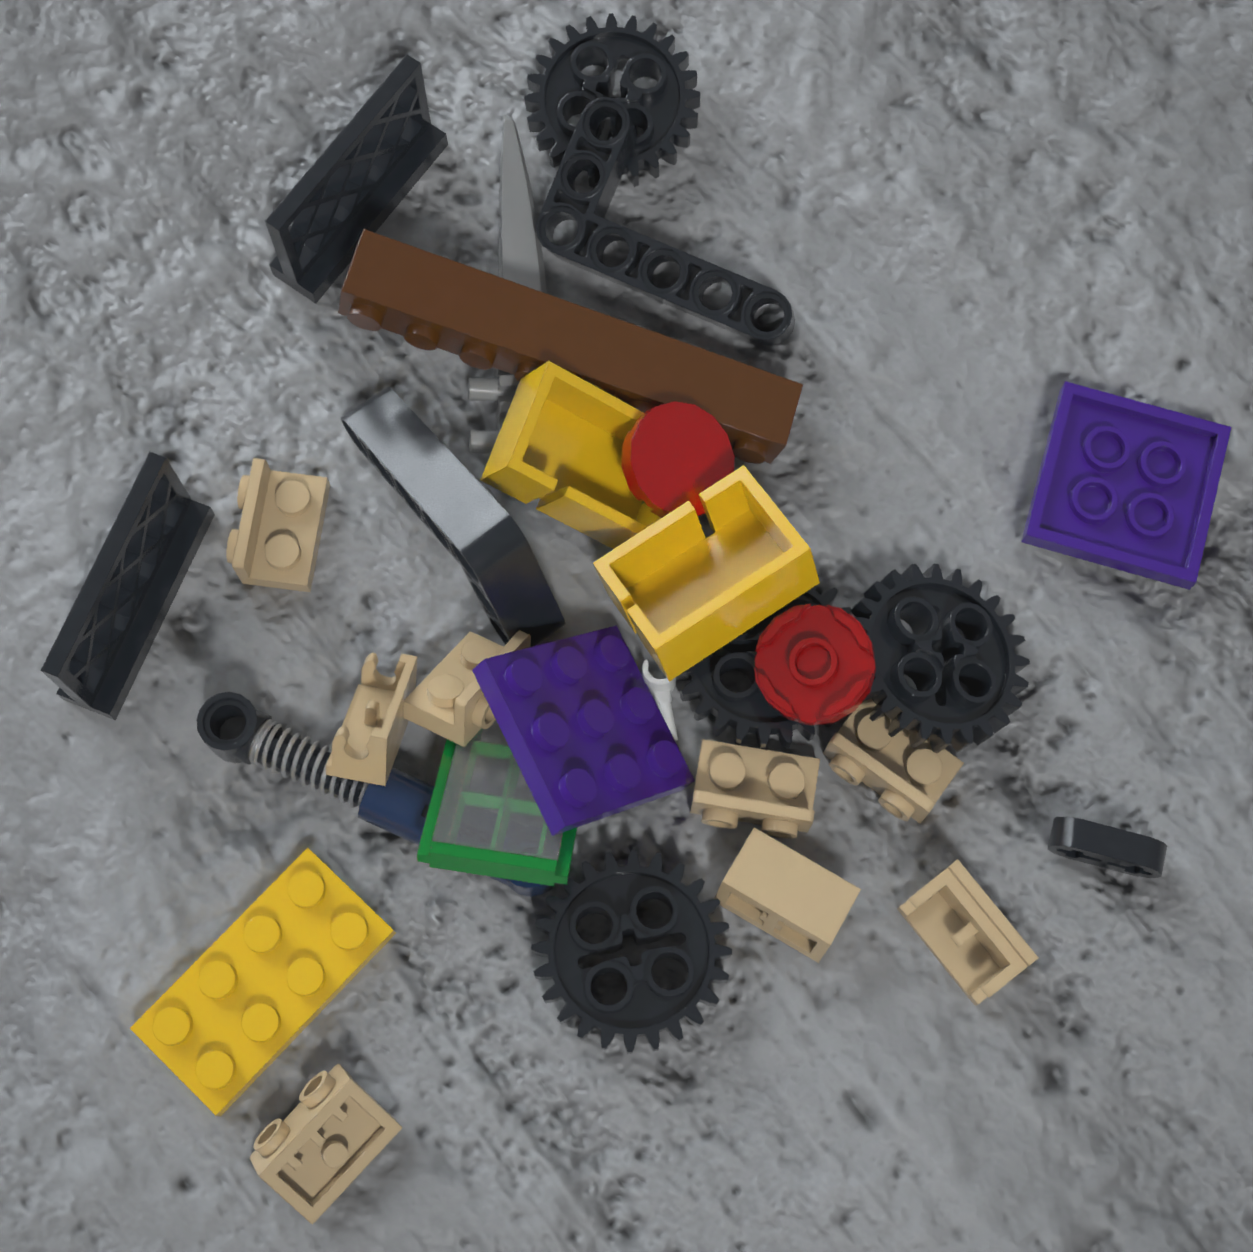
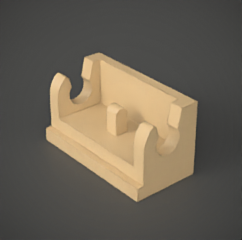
M371 653L366 657L361 671V684H358L343 724L337 730L333 739L332 751L326 764V775L386 786L409 720L403 718V701L416 688L417 656L401 653L394 671L396 675L394 677L383 676L377 671L376 667L379 661L376 653Z
M754 827L724 877L714 899L720 901V906L819 963L831 946L861 889Z
M958 859L897 908L975 1006L987 997H991L1039 958Z

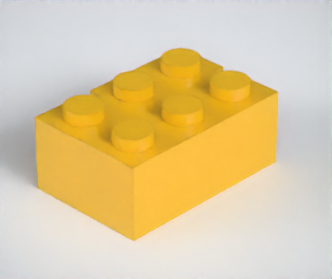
M550 361L522 377L480 481L525 504L539 498L536 510L612 549H615L661 519L650 512L654 509L647 506L646 503L642 504L643 500L638 501L628 488L622 470V444L628 431L632 430L637 419L644 413Z
M744 465L699 494L711 530L714 532L707 538H705L695 508L687 501L593 562L608 596L635 634H638L642 644L669 682L820 583L811 548Z

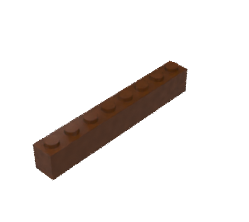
M366 229L362 231L341 289L338 314L347 316V319L355 326L369 331L384 329L403 336L407 343L419 349L431 351L439 348L459 355L461 361L477 369L488 370L493 367L514 374L516 380L520 382L522 377L550 361L643 413L653 407L673 401L695 404L715 417L728 434L735 457L748 463L761 464L766 462L771 464L786 447L803 387L801 383Z

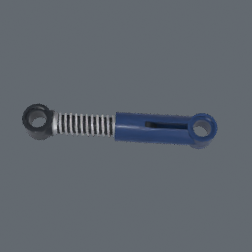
M233 692L218 693L207 699L200 708L196 720L197 731L203 742L222 760L235 764L242 762L251 764L254 762L256 765L262 764L264 769L272 767L273 773L281 772L285 778L291 776L293 782L300 780L302 786L310 784L313 791L320 789L321 795L329 793L331 799L339 797L342 804L349 802L350 808L358 806V818L417 845L420 844L434 790L433 785L393 767L386 786L326 775V764L331 754L329 745L320 748V742L316 741L311 744L309 736L302 740L300 732L292 735L291 728L283 731L281 724L272 721V716L257 710L241 694ZM237 716L246 719L245 728L238 737L230 740L220 739L219 732L226 720ZM465 807L460 828L492 842L498 814L489 810ZM509 820L503 851L520 853L525 849H538L542 829L525 827ZM458 833L456 842L458 844L490 848L488 845ZM490 877L508 885L509 888L519 895L528 897L543 895L554 887Z

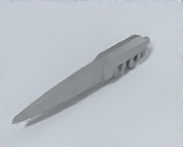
M503 115L499 182L498 277L547 294L542 246L537 238V216L525 158L516 123L512 117ZM494 368V378H468V400L495 401V404H497L495 421L496 430H498H470V453L491 454L519 384L514 374Z

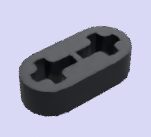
M1056 817L1052 824L1048 850L1068 859L1138 877L1159 878L1162 876L1167 845L1149 836L1074 817Z

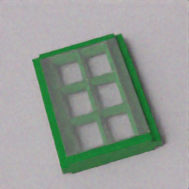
M495 720L488 729L481 728L465 747L446 739L417 852V862L429 863V867L541 885L554 886L555 883L567 885L578 827L554 836L551 835L506 739Z

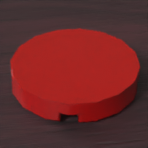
M673 401L653 407L637 419L632 430L628 431L622 444V470L629 490L638 501L643 500L647 506L654 509L650 512L660 518H663L687 501L695 508L697 516L706 514L699 494L734 472L735 455L728 434L713 415L695 404Z
M798 605L776 616L760 635L755 650L757 652L754 667L755 680L766 701L788 720L811 726L834 723L856 711L870 693L876 673L874 646L861 623L842 608L830 605Z

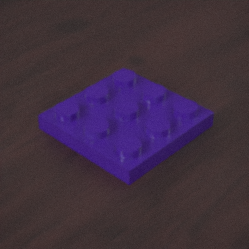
M1065 381L1057 399L1021 542L1190 590L1197 582L1232 427Z
M617 625L486 658L472 669L552 836L677 793L695 782Z

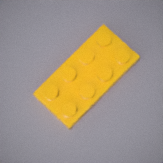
M307 847L130 1029L215 1116L221 1117L391 940L396 932Z

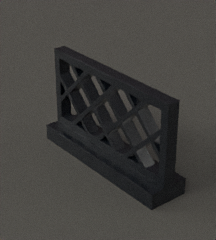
M408 54L401 60L265 220L277 254L269 264L272 274L315 304L352 261L363 229L375 233L448 146L446 133L431 124L422 68L419 61Z
M149 451L40 670L59 687L56 694L61 699L113 720L117 719L215 516L210 506L191 499L166 457Z

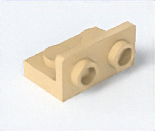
M253 458L250 475H243L238 487V508L243 509L239 529H232L230 531L226 550L227 562L232 564L242 584L311 592L331 486L327 477L274 471L270 469L266 459Z
M519 630L505 646H502L470 631L403 701V718L465 747L481 728L488 729L496 720L472 669L486 658L529 648L531 635Z
M872 699L865 700L856 711L851 713L840 730L834 734L823 754L831 759L829 766L839 777L855 786L863 782L881 795L878 802L889 813L903 821H908L911 817L921 824L964 762L945 749L939 753H934L929 738L916 748L910 747L909 730L905 728L894 737L889 736L891 719L884 715L872 722L869 717L876 704Z
M702 739L690 813L702 815L701 822L713 827L734 829L737 828L738 821L762 825L761 831L772 837L797 838L798 831L808 833L813 824L815 813L813 804L820 759Z
M340 1064L335 1065L329 1073L326 1071L318 1073L306 1084L299 1096L301 1102L283 1121L278 1118L263 1129L255 1140L253 1146L255 1151L250 1156L257 1175L312 1225L403 1128L389 1112L354 1081Z

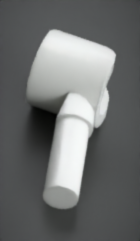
M645 659L642 665V677L654 697L674 740L677 741L678 737L671 704L673 702L671 692L676 685V678L669 682L667 678L656 679L652 677L648 671V660Z

